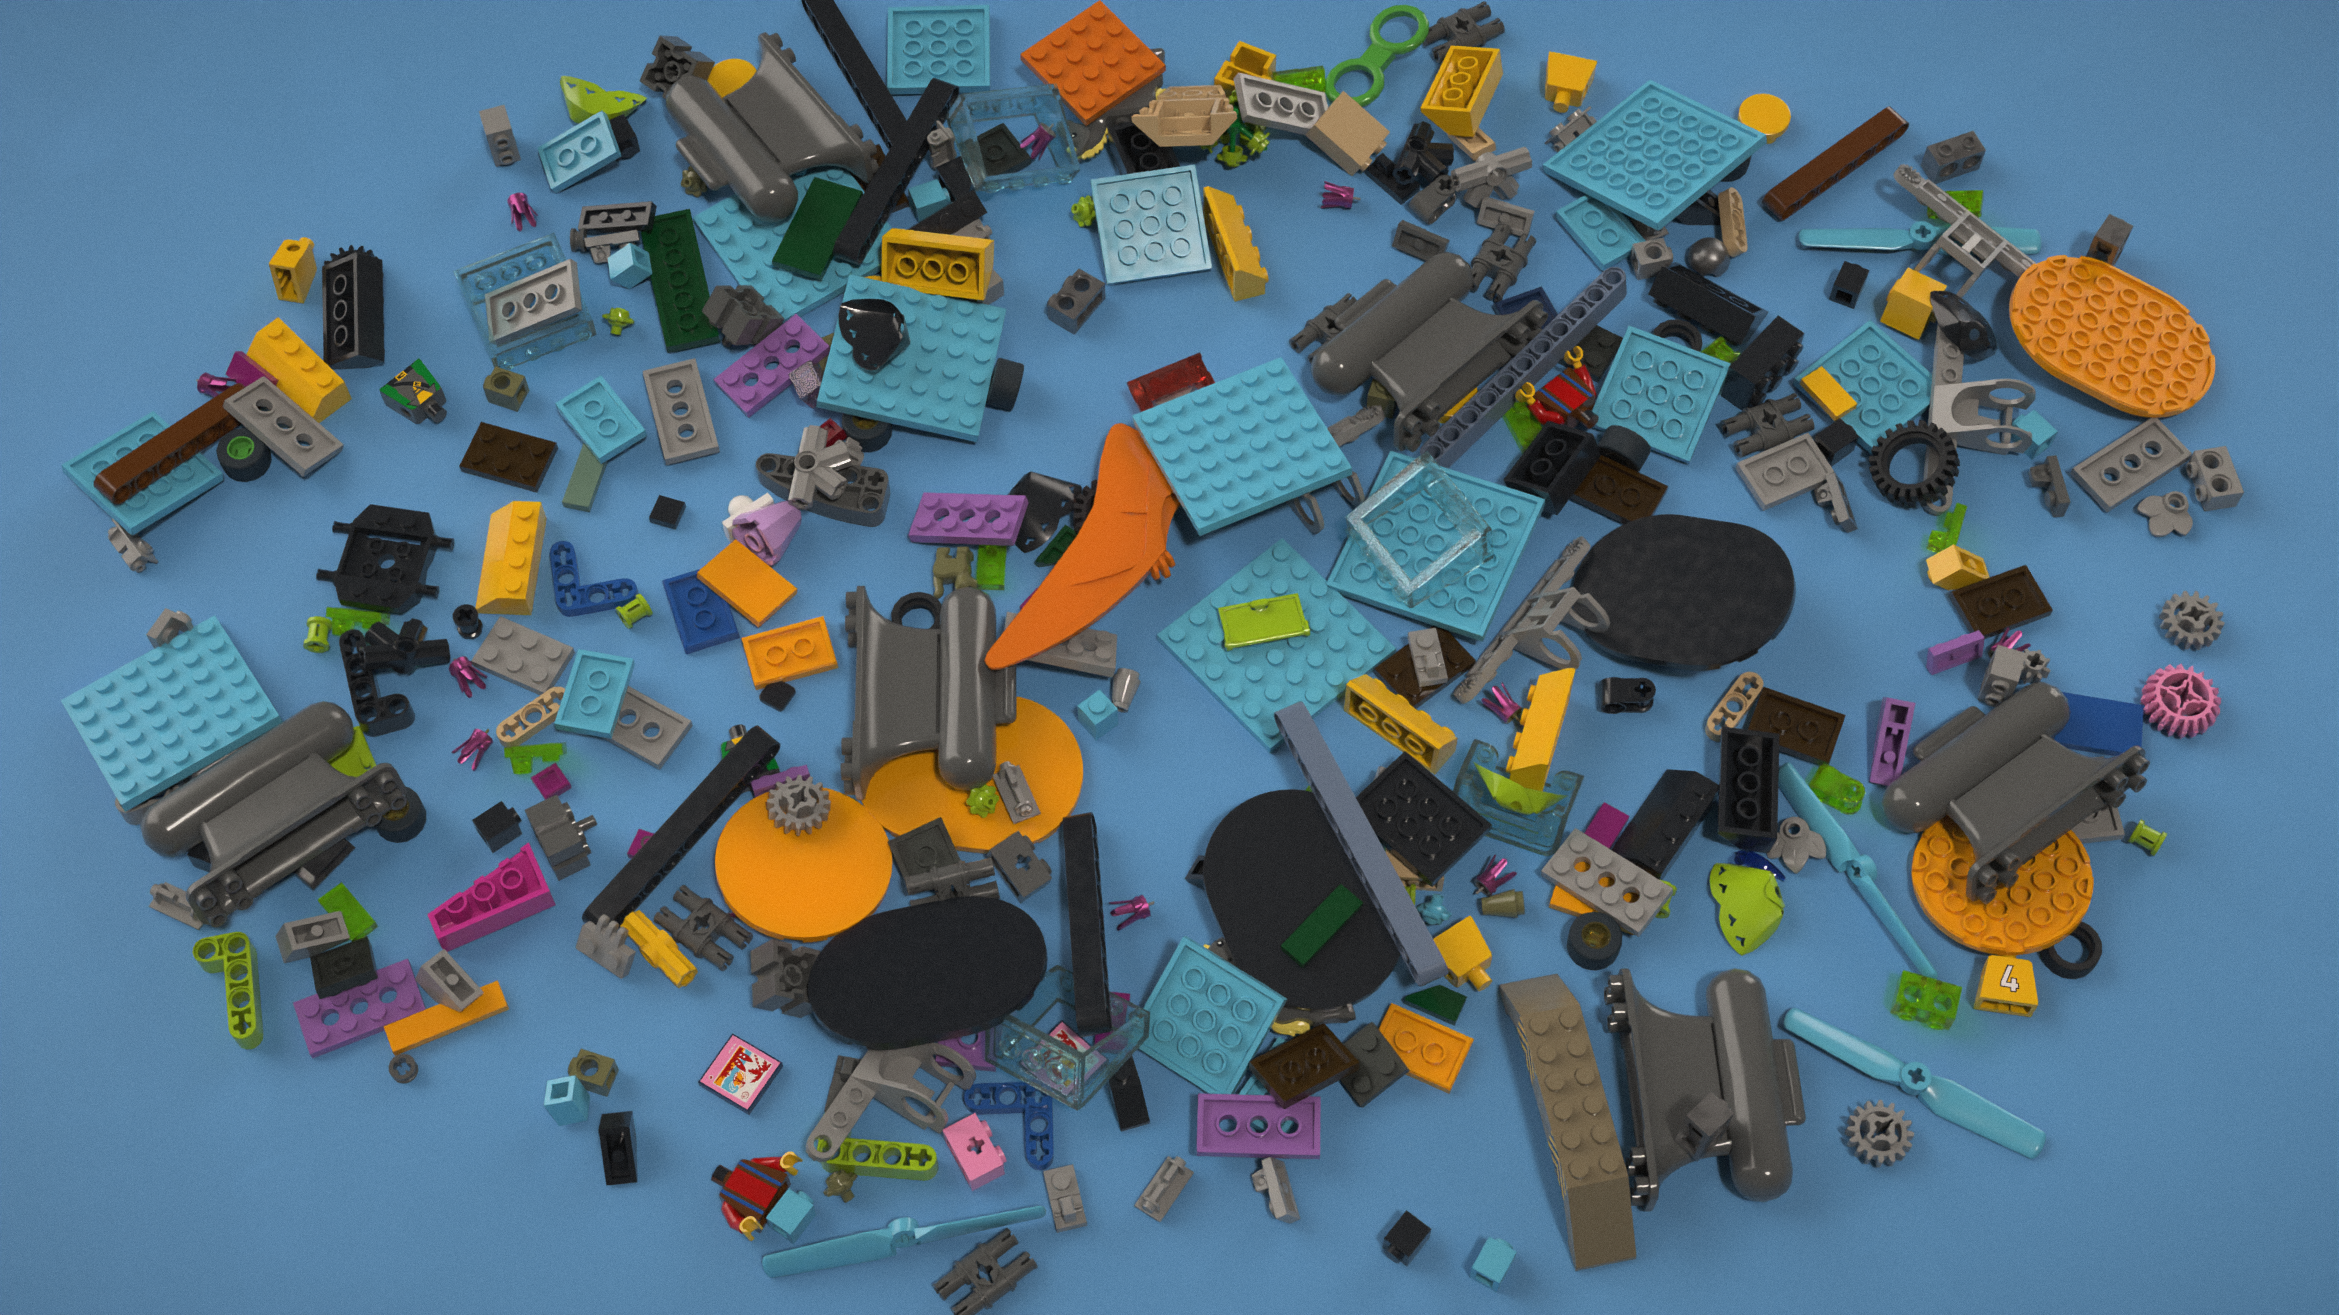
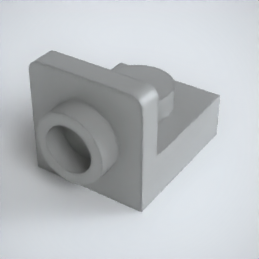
M165 608L146 635L154 648L161 647L164 643L169 644L177 636L179 630L182 632L191 631L193 628L192 619L182 611L175 613Z

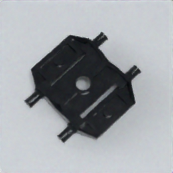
M370 504L353 520V523L334 521L332 526L333 533L348 534V538L337 570L318 569L316 579L318 581L333 582L341 605L402 614L419 604L422 596L438 597L439 586L426 585L427 569L433 562L437 548L453 550L454 538L436 535L431 516L428 512ZM369 534L421 541V543L416 545L405 541L396 542L368 537ZM384 561H395L394 565L390 568H381V564Z

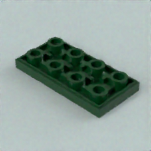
M814 177L772 259L773 266L822 280L834 257L833 249L835 242L863 196V191Z

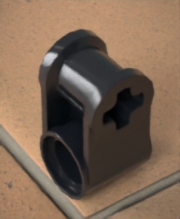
M1609 677L1601 680V711L1608 714L1645 713L1649 711L1653 706V697L1656 692L1654 683L1647 678Z

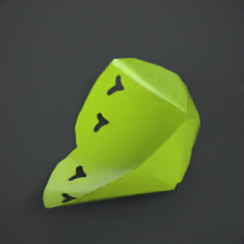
M561 76L560 79L570 119L578 124L600 111L605 112L609 120L622 114L627 117L647 99L642 95L626 91L606 92L592 82L571 76ZM566 82L576 84V86L570 88ZM585 88L589 89V91H594L595 93L587 94V90ZM615 97H618L619 99H621V98H625V99H623V100H621L620 102H618V100H616ZM633 100H636V102L640 101V103L634 105Z
M1474 763L1493 799L1504 809L1524 815L1538 814L1568 797L1567 795H1557L1524 788L1522 785Z
M1715 863L1710 873V888L1713 897L1721 905L1719 921L1722 931L1731 947L1738 954L1745 955L1753 952L1775 933L1784 915L1783 908H1785V904L1775 876L1771 871L1731 863ZM1720 867H1723L1726 871L1719 875ZM1720 883L1722 885H1727L1725 893H1722V887H1720L1719 885ZM1729 915L1737 919L1733 923V926H1730L1731 920L1729 919ZM1736 936L1745 938L1744 946H1741V941L1737 940Z

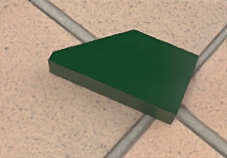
M1064 525L1035 560V565L1037 567L1056 565L1078 533H1075L1069 526Z
M1437 985L1406 996L1404 1004L1455 1026L1467 996L1442 985Z

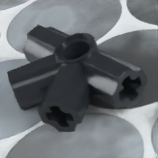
M1424 121L1418 124L1414 123L1392 174L1396 178L1397 183L1402 185L1413 183L1417 173L1430 184L1437 177L1448 175L1449 170L1445 166L1452 165L1454 148L1450 143H1431L1435 133L1431 128V124Z
M412 618L410 621L404 622L399 635L378 621L372 624L365 633L364 641L370 645L359 648L360 666L362 671L392 668L401 674L411 673L419 665L449 663V643L447 639L424 641L428 628L424 626L421 620Z

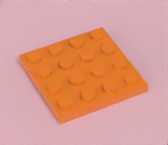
M1101 0L1020 54L1021 61L1085 126L1166 71V65Z

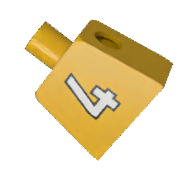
M2017 955L1988 956L1982 968L1974 1009L2031 1017L2038 1006L2032 963L2029 960L2017 959Z

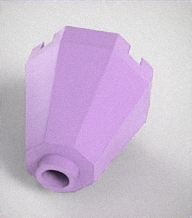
M781 501L742 513L733 519V525L737 524V527L732 529V535L734 539L738 540L767 565L772 566L781 559L799 529L802 519L801 511L789 505L788 501Z

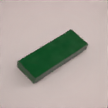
M1340 884L1281 945V950L1299 966L1304 968L1361 909L1363 902Z

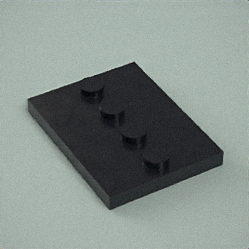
M1406 751L1356 797L1380 843L1431 887L1492 828L1490 822Z

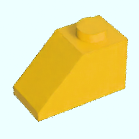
M1954 544L1926 559L1929 568L1927 574L1930 581L1934 585L1946 590L1959 589L1990 578L1982 557Z

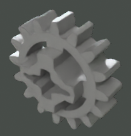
M2183 591L2180 597L2177 594H2173L2170 601L2167 600L2165 602L2163 610L2159 615V618L2163 620L2160 628L2168 629L2165 637L2170 638L2173 636L2175 638L2174 645L2177 646L2180 642H2183L2187 650L2191 645L2200 650L2203 644L2209 647L2214 640L2218 639L2224 626V622L2220 621L2224 614L2223 612L2215 611L2218 606L2217 602L2208 603V595L2202 599L2199 598L2198 591H2195L2193 596H2189L2187 591ZM2180 608L2177 615H2174V611ZM2206 626H2209V630L2203 632V629H2205Z
M797 775L795 781H792L787 776L785 784L777 781L776 789H770L769 799H767L769 820L775 819L776 828L782 825L785 826L786 834L791 829H794L797 836H800L801 830L804 829L808 834H812V826L818 829L822 828V820H828L831 807L829 792L822 791L823 784L821 782L815 785L812 784L813 777L811 776L806 781H803L801 775Z
M1878 1100L1875 1107H1873L1870 1101H1866L1864 1110L1859 1106L1856 1107L1853 1112L1855 1116L1850 1115L1847 1121L1850 1126L1845 1130V1135L1852 1137L1849 1139L1847 1146H1855L1857 1148L1854 1153L1855 1157L1861 1154L1865 1156L1864 1164H1868L1872 1159L1875 1160L1878 1168L1881 1167L1883 1161H1886L1889 1166H1893L1895 1158L1902 1161L1906 1155L1905 1152H1909L1912 1147L1909 1141L1914 1137V1132L1907 1131L1912 1122L1911 1120L1903 1121L1904 1110L1898 1113L1893 1111L1894 1103H1891L1886 1108L1882 1100ZM1895 1128L1899 1134V1142L1897 1141L1898 1137L1895 1135ZM1885 1129H1887L1884 1134H1880L1879 1136L1877 1135L1874 1138H1872L1875 1133L1877 1134L1880 1131L1882 1132ZM1860 1130L1864 1133V1139L1861 1137Z

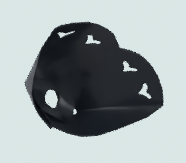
M1947 291L1930 292V301L1940 329L1952 343L1960 348V351L1969 357L1979 360L1986 359L1996 353L1998 344L1989 322L1979 311L1975 310L1967 301L1954 293ZM1972 329H1977L1980 333L1979 338L1976 340L1969 338V333Z
M853 299L841 304L839 310L840 331L844 340L853 346V358L862 368L872 371L876 370L910 345L905 317L891 302L884 299ZM847 310H849V312L853 314V316L850 317L849 320H847ZM902 323H903V325H904L903 334H901V331H900V328H901V324H902ZM850 329L857 331L855 338L852 336L853 333L849 331ZM862 353L869 355L866 360H864Z
M1030 471L1024 474L1011 489L1008 495H1024L1029 502L1015 541V545L1023 553L1037 549L1054 534L1060 517L1074 510L1077 496L1079 493L1082 494L1081 485ZM1075 486V488L1073 489L1074 493H1072L1069 487ZM1061 499H1063V500H1069V502H1065L1064 507L1061 506V505H1062V500H1061ZM1049 522V525L1045 527V531H1042L1041 524ZM1027 537L1036 538L1034 541H1030L1029 544L1026 545Z

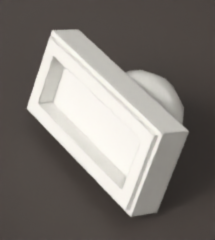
M768 493L754 502L748 496L739 495L734 497L728 506L730 517L722 522L727 539L730 542L735 540L732 535V529L737 527V524L733 525L734 518L742 513L774 504L773 498Z

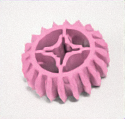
M2182 663L2177 665L2176 668L2169 664L2164 670L2159 668L2154 675L2149 676L2146 681L2147 684L2142 689L2143 696L2140 704L2145 706L2143 714L2151 715L2149 724L2155 722L2158 724V731L2164 728L2168 730V737L2175 732L2180 739L2184 738L2186 734L2193 738L2197 733L2203 734L2210 726L2212 727L2220 714L2219 706L2222 698L2217 697L2219 688L2211 687L2213 679L2205 680L2203 678L2204 671L2197 674L2194 672L2193 666L2185 670Z

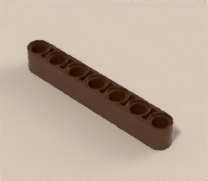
M1890 106L1884 108L1773 187L1763 198L1762 204L1781 221L1786 220L1898 140L1908 129L1909 122Z
M241 383L232 385L102 470L94 480V488L116 505L121 504L241 425L242 423L223 408V404L227 398L246 386Z

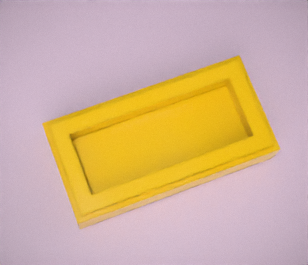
M1823 366L1801 379L1800 385L1834 421L1856 409L1857 402Z

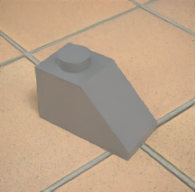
M341 911L284 923L275 936L284 963L312 957L350 938Z
M445 949L424 963L415 978L418 984L435 1002L459 1012L484 993Z

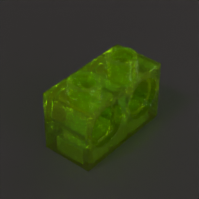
M1903 970L1897 981L1890 1013L1897 1015L1905 1021L1915 1020L1926 1023L1935 1030H1949L1956 1018L1962 987ZM1904 995L1913 996L1917 1002L1908 1001ZM1934 1003L1942 1004L1946 1011L1938 1010Z

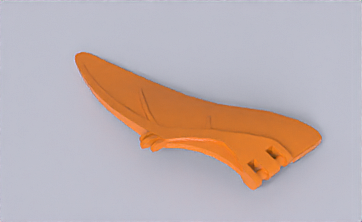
M1123 423L1115 424L1110 428L1099 463L1094 503L1077 537L987 652L984 661L988 668L1000 670L1015 665L1071 639L1116 607L1150 573L1154 580L1160 579L1159 571L1165 579L1171 576L1169 567H1174L1175 561L1173 556L1166 550L1167 534L1171 520L1181 503L1136 429Z

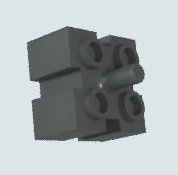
M660 35L652 52L656 59L654 63H647L640 82L653 91L664 92L662 97L666 99L670 86L681 77L694 75L707 80L715 62L701 52L691 51L692 46L677 36Z
M731 285L716 286L702 310L713 326L720 329L723 328L721 332L725 336L722 344L726 347H731L732 344L737 346L749 345V343L757 345L779 328L785 319L772 305H766L763 302L765 298L752 285H738L736 289Z
M557 794L525 809L534 834L558 881L591 866L587 857L591 850L583 832L597 825L593 815L576 822L567 802L562 804Z
M771 939L752 950L751 972L758 977V982L752 984L753 1007L768 1011L780 1008L782 1014L798 1018L812 1013L813 1010L808 995V981L813 964L820 951L803 946L792 951L791 943Z

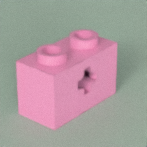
M976 1113L943 1129L944 1140L972 1191L1005 1174L1003 1163L1007 1162L1006 1157L999 1145L993 1146L989 1139L993 1135L985 1120L980 1122ZM976 1147L979 1151L981 1150V1153L976 1154L971 1149Z

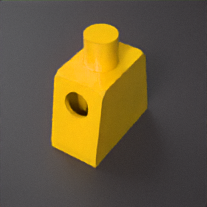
M1549 51L1546 68L1545 99L1554 102L1553 108L1555 111L1565 113L1568 111L1569 105L1575 107L1582 105L1594 80L1597 61Z
M302 237L299 241L284 240L270 260L269 267L278 300L304 304L317 271L312 251L314 242L311 239Z
M1470 915L1433 939L1448 968V974L1444 977L1454 987H1460L1470 980L1480 992L1492 983V979L1485 971L1491 965L1492 954Z

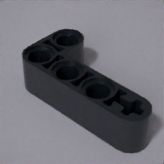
M351 629L345 631L339 639V645L355 717L363 733L370 737H377L410 727L415 720V713L408 698L399 693L381 697L375 670H364L356 673L361 669L359 648L361 646H368V644L364 641L365 637L359 630ZM356 647L358 653L354 654V648ZM365 693H370L366 697H361ZM404 709L401 713L395 714L396 711ZM376 717L374 720L366 722L369 718Z

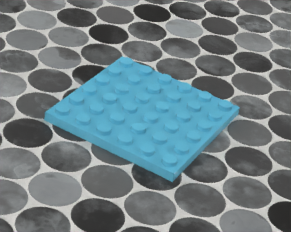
M1649 80L1545 162L1543 169L1544 173L1659 231L1765 145L1767 138L1766 134Z
M826 165L817 166L791 175L790 177L798 190V201L794 212L783 221L773 223L761 221L751 214L736 194L692 217L696 227L738 285H752L765 298L763 302L766 305H772L785 318L782 324L795 314L801 317L845 292L849 274L867 277L882 271V236L892 228L887 221L860 265L834 256L822 280L775 267L772 264V259L814 177L861 190L864 194V190L845 168Z
M849 274L842 303L853 299H884L891 302L905 317L910 345L876 370L872 371L862 368L853 358V346L847 343L841 334L838 316L816 407L977 442L1006 308L951 296L922 293L910 287ZM847 310V320H849L850 317L853 316V314H851L849 310ZM903 323L901 324L900 328L901 334H903L904 331ZM850 329L849 331L853 333L852 336L855 338L857 331ZM862 353L864 360H866L869 355Z
M1282 357L1132 415L1135 427L1199 536L1353 475L1352 467Z
M1390 451L1326 585L1343 596L1483 642L1545 507V499Z
M1283 538L1157 634V641L1269 753L1285 742L1275 722L1274 712L1302 701L1312 719H1314L1346 693V684L1350 680L1364 674L1369 675L1374 671V668L1396 653V647L1338 591L1328 588L1326 585L1327 581ZM1298 593L1305 620L1308 621L1311 630L1310 636L1301 635L1237 647L1230 651L1226 650L1224 631L1218 608Z
M215 615L194 626L191 631L187 630L174 637L169 644L164 643L161 647L158 646L150 650L146 654L61 700L125 812L283 722Z

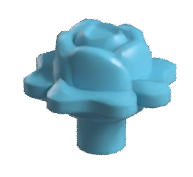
M1433 894L1431 902L1421 903L1417 907V911L1422 914L1423 921L1432 925H1441L1443 920H1449L1452 913L1447 911L1444 905H1442L1444 896Z

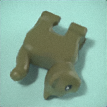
M949 547L937 548L936 560L933 565V585L935 588L933 595L935 598L940 599L943 596V584L954 583L955 590L963 587L978 588V581L971 576V562L974 561V555L969 547H957L956 558L948 555L950 552Z

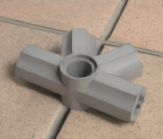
M1526 147L1497 156L1492 152H1486L1479 156L1475 163L1452 170L1451 179L1457 192L1468 189L1463 197L1467 203L1475 208H1481L1484 196L1490 197L1493 190L1502 200L1512 199L1517 195L1520 185L1513 178L1512 174L1532 168V159Z
M810 425L804 428L799 453L794 459L795 471L788 503L797 509L806 510L813 507L816 489L831 500H834L844 493L848 484L847 479L836 472L852 466L846 446L841 442L825 448L828 431L820 426ZM806 466H813L810 469H803Z

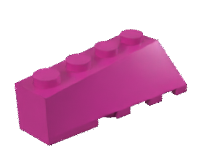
M529 842L521 847V851L510 859L507 857L498 864L499 867L484 877L482 875L473 881L474 885L463 893L459 891L427 914L442 949H445L447 952L556 905Z

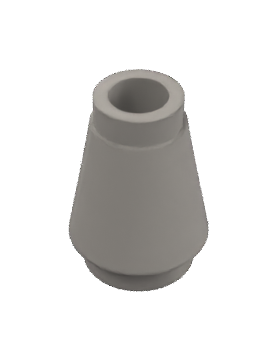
M1119 668L1117 674L1113 676L1112 703L1118 709V712H1128L1141 683L1139 680L1140 674L1134 670Z

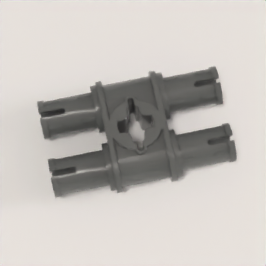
M1483 1L1472 8H1461L1446 18H1439L1436 24L1429 27V34L1425 42H1423V46H1427L1441 38L1446 39L1448 42L1432 48L1434 60L1437 63H1441L1450 46L1483 47L1487 40L1505 33V27L1499 18L1482 26L1476 24L1477 21L1491 16L1489 5Z
M1504 222L1497 224L1491 237L1483 241L1481 250L1471 261L1474 280L1470 291H1477L1485 276L1493 278L1495 280L1486 292V295L1492 301L1496 294L1497 297L1494 302L1501 301L1509 286L1515 285L1520 271L1528 264V254L1536 244V239L1532 235L1526 241L1528 233H1523L1514 249L1504 245L1513 232L1508 224L1502 230Z
M1347 293L1333 306H1325L1323 311L1315 318L1306 321L1303 330L1289 339L1291 347L1294 350L1296 349L1297 353H1301L1315 340L1323 344L1308 355V360L1311 363L1316 352L1342 331L1335 326V319L1357 301L1356 298L1353 296L1349 300L1352 294Z
M1796 393L1778 400L1767 399L1764 403L1752 408L1746 407L1742 410L1741 414L1720 422L1722 432H1725L1724 435L1726 437L1746 429L1751 431V436L1734 441L1733 443L1735 453H1738L1737 456L1739 458L1759 450L1766 451L1794 439L1797 435L1814 430V421L1812 418L1809 419L1811 417L1809 414L1790 421L1785 420L1782 416L1801 409V402L1799 397L1796 398Z
M991 857L969 863L960 860L959 863L939 868L933 866L929 872L904 877L908 895L933 889L938 891L935 892L936 895L910 900L911 906L964 896L1000 899L996 881L970 887L969 881L995 876Z
M682 885L680 890L683 892L681 893L677 890L673 900L692 913L687 919L683 920L666 906H663L660 909L663 914L657 912L654 922L672 933L674 941L683 944L694 952L695 957H704L721 971H725L727 966L724 964L726 963L730 966L734 956L715 942L719 937L725 936L742 950L747 947L744 942L749 944L753 934L734 922V917L730 916V912L726 913L713 904L712 899L701 898L686 885Z
M1005 1228L1003 1232L987 1244L979 1243L977 1245L978 1248L960 1262L957 1260L955 1265H953L954 1269L938 1282L932 1284L937 1294L940 1293V1298L945 1301L947 1297L964 1284L970 1285L973 1293L957 1306L951 1308L954 1315H976L983 1308L991 1309L993 1307L992 1304L1010 1290L1013 1292L1017 1287L1016 1283L1032 1270L1038 1268L1033 1258H1029L1031 1256L1026 1251L1006 1268L999 1266L997 1259L1019 1244L1014 1234L1011 1235V1231ZM979 1270L985 1274L990 1273L991 1282L985 1278L980 1279Z

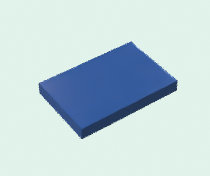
M700 569L662 580L685 654L740 638L729 603L697 578V572Z
M2062 692L2068 699L2071 713L2070 719L2062 732L2053 737L2055 741L2068 749L2118 756L2136 745L2142 748L2144 705Z

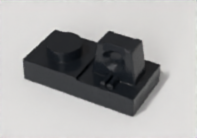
M1381 153L1365 169V175L1402 205L1420 191V184L1416 180L1406 185L1397 183L1396 178L1392 175L1396 164L1385 156L1384 153Z

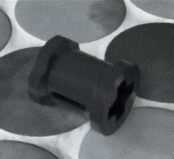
M464 604L454 610L453 621L458 626L459 635L464 639L471 640L479 637L482 633L483 624L478 618L476 608L472 605Z

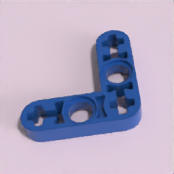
M559 541L550 548L549 554L555 599L562 615L573 617L612 610L618 606H625L636 599L635 596L639 594L635 582L628 578L581 586L577 555L573 545L567 541ZM566 551L567 564L562 565L560 559L561 552ZM563 574H572L574 576L570 583L563 584L559 582V578ZM623 589H628V596L622 595ZM609 591H613L614 599H611ZM601 592L605 594V598L601 602L594 603L590 601V597L594 593ZM566 593H571L573 599L572 606L566 605Z
M1040 1081L973 1084L970 1089L965 1091V1106L973 1114L1025 1113L1027 1162L1035 1170H1045L1051 1166L1054 1159L1053 1099L1051 1088L1046 1083ZM1012 1091L1016 1094L1017 1099L1013 1104L1005 1105L1000 1101L1002 1093ZM1021 1091H1025L1027 1097L1025 1098L1026 1104H1022ZM1036 1091H1042V1095L1047 1096L1043 1097L1040 1103H1036L1035 1098H1033L1036 1095ZM990 1092H995L996 1105H991ZM977 1093H980L982 1098H984L981 1100V1105H975L974 1100H970L974 1099ZM1036 1119H1043L1048 1123V1127L1044 1132L1037 1133L1031 1129V1123ZM1036 1141H1042L1043 1152L1048 1154L1043 1156L1042 1161H1037L1036 1156H1034L1037 1153Z

